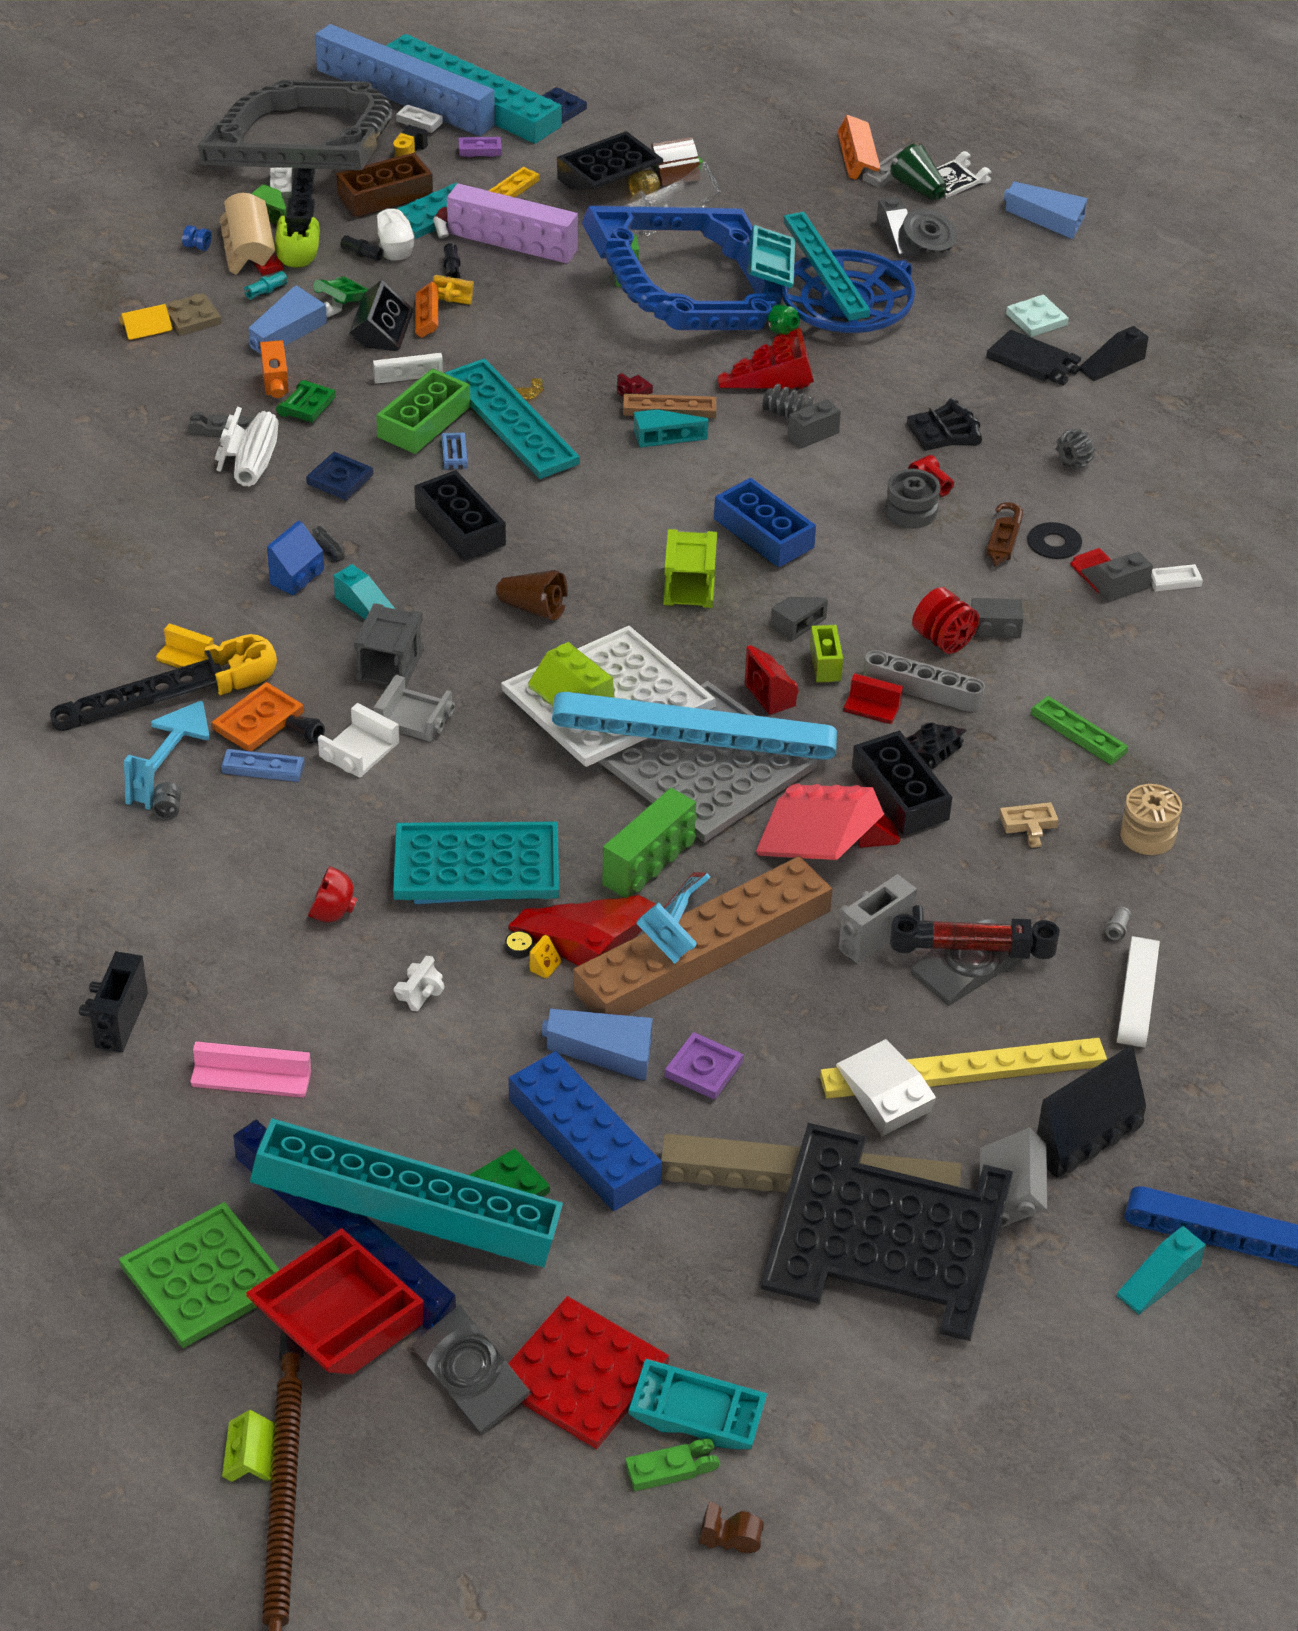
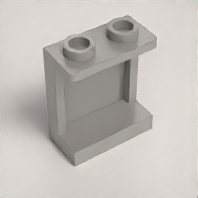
M395 675L374 706V712L398 723L399 733L432 742L437 733L440 734L442 732L446 719L453 715L455 702H452V692L448 690L440 699L405 689V677Z

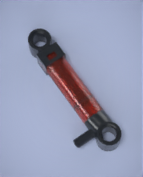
M916 905L912 908V915L900 914L893 919L890 945L893 950L899 953H910L916 948L1010 952V958L1030 959L1031 953L1038 959H1050L1056 954L1060 930L1055 923L1048 920H1040L1033 927L1031 919H1011V924L924 921L923 907Z

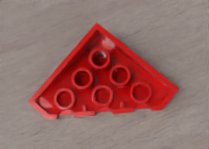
M801 327L794 329L787 335L778 334L774 337L775 341L772 342V345L764 344L756 349L751 357L752 359L747 360V358H743L733 365L734 369L731 370L730 374L723 372L718 375L719 387L774 388L776 384H781L783 389L785 387H789V389L808 387L810 383L814 382Z
M634 895L628 898L601 899L579 904H560L538 909L528 908L524 909L508 925V929L513 932L524 931L529 933L536 944L544 935L549 936L559 956L580 966L636 938L642 931L636 924L637 920L656 903L640 895Z

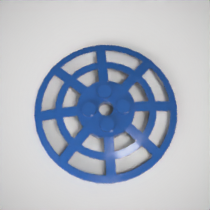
M851 249L830 251L843 270V261L862 262L877 267L871 275L858 271L844 270L849 278L865 280L864 283L851 280V282L870 308V316L874 318L858 322V320L848 322L831 320L834 316L846 318L826 286L820 283L822 282L820 277L812 278L804 271L812 267L807 257L794 263V278L798 275L806 282L802 289L801 297L788 294L789 287L781 286L785 305L794 307L798 311L801 320L818 328L844 333L870 332L895 324L909 313L915 297V288L911 277L897 263L874 253ZM887 271L902 283L904 289L892 292L887 284L879 278ZM873 285L877 286L884 295L874 296L871 287ZM814 288L819 291L821 299L808 298L810 290ZM907 295L906 306L897 314L890 313L893 308L894 299ZM887 301V305L882 312L872 309L874 303ZM792 302L803 304L806 311L813 317L799 310ZM810 305L822 306L827 312L820 315Z

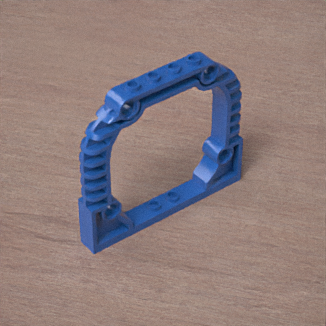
M588 206L582 225L600 258H607V263L612 267L611 270L621 285L623 292L628 294V298L633 303H638L639 308L643 311L655 312V318L666 321V324L675 330H761L764 328L772 307L780 304L782 300V285L748 274L747 266L750 257L748 247L753 226L743 209ZM630 230L701 231L704 237L722 247V252L725 256L738 262L755 293L747 295L744 301H695L684 294L665 292L655 285L644 272L631 248L634 234Z

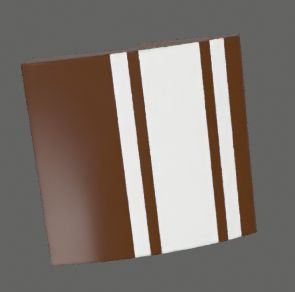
M692 137L651 144L652 151L663 158V163L657 165L660 186L703 179Z

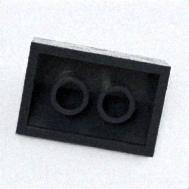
M381 280L363 294L349 333L366 348L398 351L414 309Z

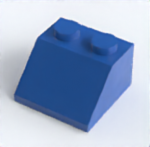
M300 521L294 523L267 546L270 585L291 595H295L324 570L323 550Z

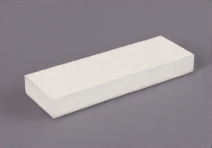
M435 353L373 361L375 384L420 379L432 368L443 373L442 354Z

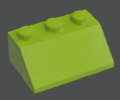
M569 642L548 651L528 682V686L551 706H553L555 695L560 692L615 698L613 677Z

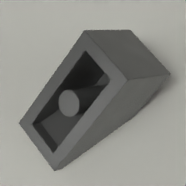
M788 597L772 607L771 627L793 641L810 630L811 626H816L826 619L828 600L824 597Z

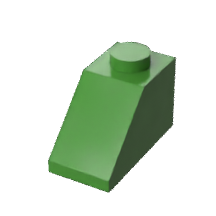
M262 184L251 193L265 200L270 223L277 225L278 219L281 216H286V207L280 190Z

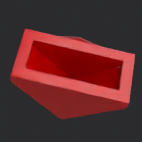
M883 815L857 842L859 848L897 845L900 839L896 825Z

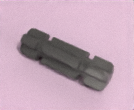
M318 526L312 529L313 538L335 561L345 558V550L324 527Z

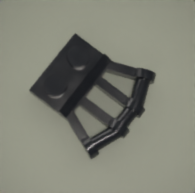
M950 398L945 405L936 410L929 408V412L907 416V425L925 451L950 445L976 446L982 442V434L979 432L980 422L977 418H973L974 414L969 408L959 405L958 400L955 398Z

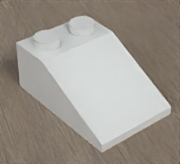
M886 1039L836 1065L881 1137L932 1110L936 1097L924 1078Z

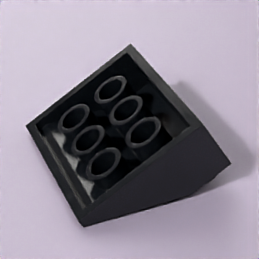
M625 131L558 156L557 179L568 188L595 189L663 163V158L629 132Z
M1131 1046L1043 1099L1037 1135L1046 1143L1047 1170L1056 1178L1066 1172H1073L1080 1163L1088 1158H1095L1102 1149L1109 1145L1117 1144L1124 1135L1131 1131H1137L1143 1125L1146 1102L1135 1052Z

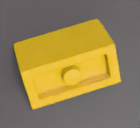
M166 304L122 313L119 317L121 326H125L129 340L172 330Z
M169 623L164 629L166 645L156 655V659L159 662L176 668L205 660L204 648L214 645L213 638Z

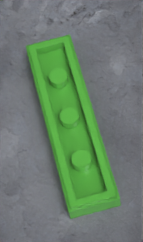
M1049 696L1031 708L1032 716L1110 765L1114 764L1128 751L1126 744Z

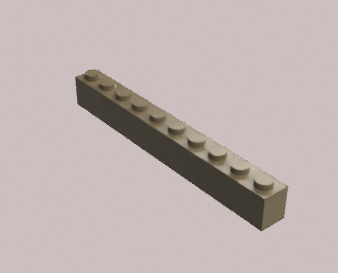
M665 1133L661 1157V1180L787 1193L801 1147ZM862 1154L861 1164L960 1187L961 1163Z

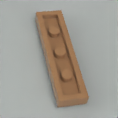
M624 394L623 415L634 416V412L658 409L705 418H716V397Z

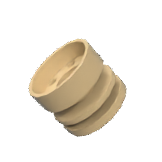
M1144 784L1133 788L1126 797L1120 836L1123 843L1131 850L1145 855H1158L1170 850L1176 841L1182 812V802L1179 796L1171 789L1157 784Z

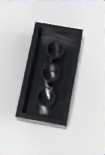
M457 470L414 485L415 508L463 561L506 545L505 521Z
M900 730L854 745L853 771L866 787H873L880 806L903 836L950 820L953 797Z

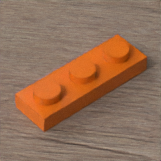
M433 281L416 292L415 333L420 338L433 333L438 327V286Z

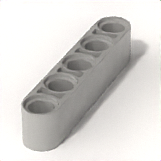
M879 650L870 651L865 656L863 676L903 686L902 693L967 712H977L982 708L985 685L977 678Z

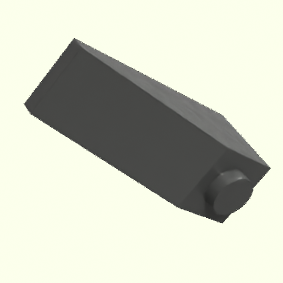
M888 197L887 199L878 200V225L898 257L919 254V247L912 245L911 240H907L906 234L903 233L902 224L905 216L908 214L906 207L899 197Z

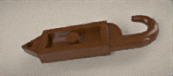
M1001 503L995 509L997 513L1002 509H1010L1014 512L1013 518L1002 517L996 519L986 556L991 558L995 567L1005 560H1010L1023 519V509L1016 503Z

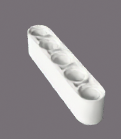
M1134 936L1131 938L1117 1043L1143 1048L1146 1046L1160 944L1158 940Z

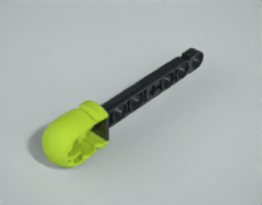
M295 168L292 198L288 199L286 216H281L277 222L274 242L276 256L284 265L289 267L307 266L317 255L320 226L317 219L313 217L315 200L312 199L316 169Z

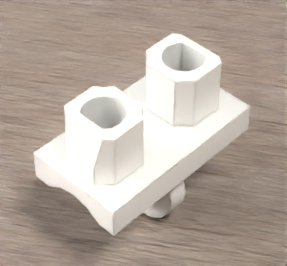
M425 956L420 964L412 963L407 969L409 980L407 982H398L394 987L397 999L399 1001H406L411 1011H418L430 994L434 996L440 995L445 988L441 980L443 978L442 974L434 967L435 960L433 956Z

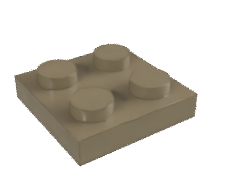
M204 293L194 294L191 297L166 303L170 322L180 336L222 324L220 314Z

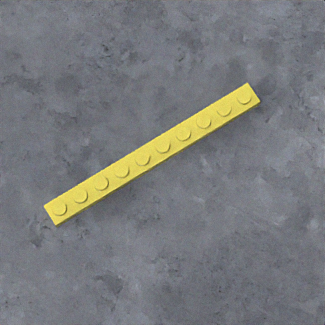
M1100 1038L907 1059L922 1075L929 1087L1095 1068L1107 1060ZM838 1068L821 1069L820 1079L826 1099L855 1096Z

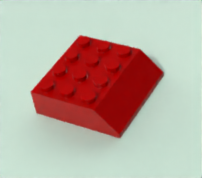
M342 1228L246 1292V1297L327 1372L354 1374L423 1325L424 1300Z

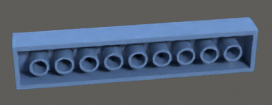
M329 24L315 34L318 71L342 81L369 82L372 84V88L380 91L387 99L404 106L408 104L441 115L443 122L477 136H482L495 126L494 89L332 24Z

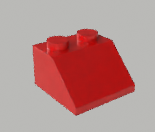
M752 645L747 646L744 685L769 715L795 707L797 694L799 693L797 683L790 679L785 673L783 666L779 665L771 655Z

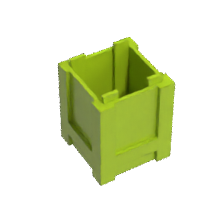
M668 529L663 605H700L703 608H713L717 532H678L676 529Z

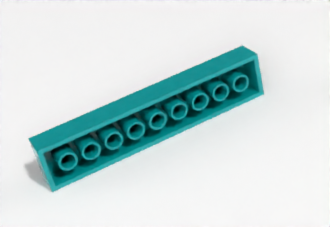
M404 34L386 45L389 48L494 89L495 126L536 144L562 127V105L536 92L512 83L503 77H499L488 70L475 66L409 34Z
M271 1118L256 1153L250 1179L251 1183L265 1188L289 1193L293 1196L320 1202L324 1205L344 1209L355 1214L375 1218L382 1222L392 1223L413 1231L423 1232L441 1239H447L543 1268L546 1265L563 1205L559 1201Z

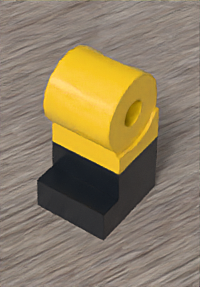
M408 125L393 142L394 158L414 153L418 149L424 150L428 146L427 130Z

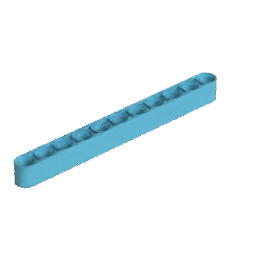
M571 692L557 693L553 702L552 722L560 727L821 760L832 759L836 755L837 730L833 726Z

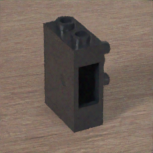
M115 951L102 982L92 981L90 983L89 991L97 994L94 999L88 998L85 1001V1005L82 1004L79 1007V1015L91 1017L95 1048L123 1053L148 995L143 956Z

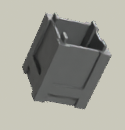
M373 604L354 641V650H357L358 660L356 680L389 685L393 677L399 675L405 677L406 689L424 651V644L421 643L420 628L423 620L422 612H407L387 608L381 604Z

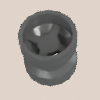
M164 782L155 787V800L153 801L152 811L156 817L170 820L179 814L181 790L176 784Z

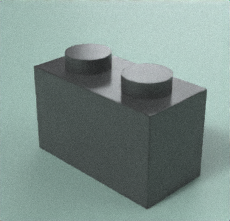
M828 399L793 412L789 414L788 437L802 449L839 433L841 411Z
M972 598L971 607L978 611L980 616L979 625L974 636L1021 638L1024 620L1022 599Z

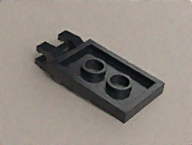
M1011 329L987 350L986 356L990 360L1042 381L1049 379L1061 385H1065L1068 382L1069 377L1066 376L1068 373L1077 374L1080 371V366L1077 365L1081 362L1080 356L1074 353L1069 354V352Z

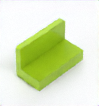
M250 1409L229 1421L223 1478L233 1482L250 1472L267 1482L271 1480L274 1422Z

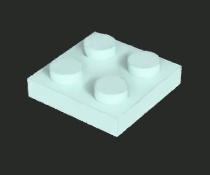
M1045 295L1007 306L1006 314L1030 337L1068 325L1069 318Z

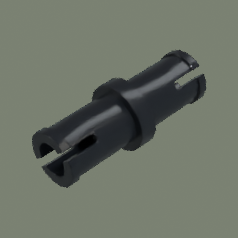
M348 235L341 239V248L355 252L357 256H366L375 261H380L383 257V248L371 245L364 239L357 240Z
M448 243L444 246L445 257L443 265L446 269V277L451 276V278L460 279L459 267L461 261L457 253V245L454 244L453 249V243Z

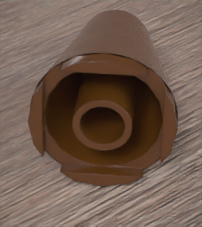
M556 570L504 577L497 583L496 595L505 604L549 620H557L565 610L566 605H562L563 597L568 595L567 580L563 573H559Z

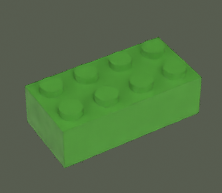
M432 368L376 415L377 437L416 454L470 408V384Z
M669 788L603 846L602 885L622 897L628 898L636 892H640L651 878L657 877L669 862H673L680 852L694 843L696 838L695 822L697 819L696 801L673 788Z

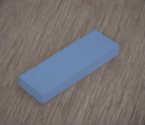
M227 749L221 765L222 774L299 782L305 760L304 757Z

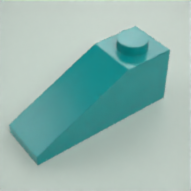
M658 409L634 412L633 431L639 448L707 440L709 421L705 417Z
M353 564L333 575L335 598L365 620L374 603L395 609L369 575Z
M1182 1226L1156 1248L1121 1287L1116 1296L1140 1315L1201 1266L1206 1244Z

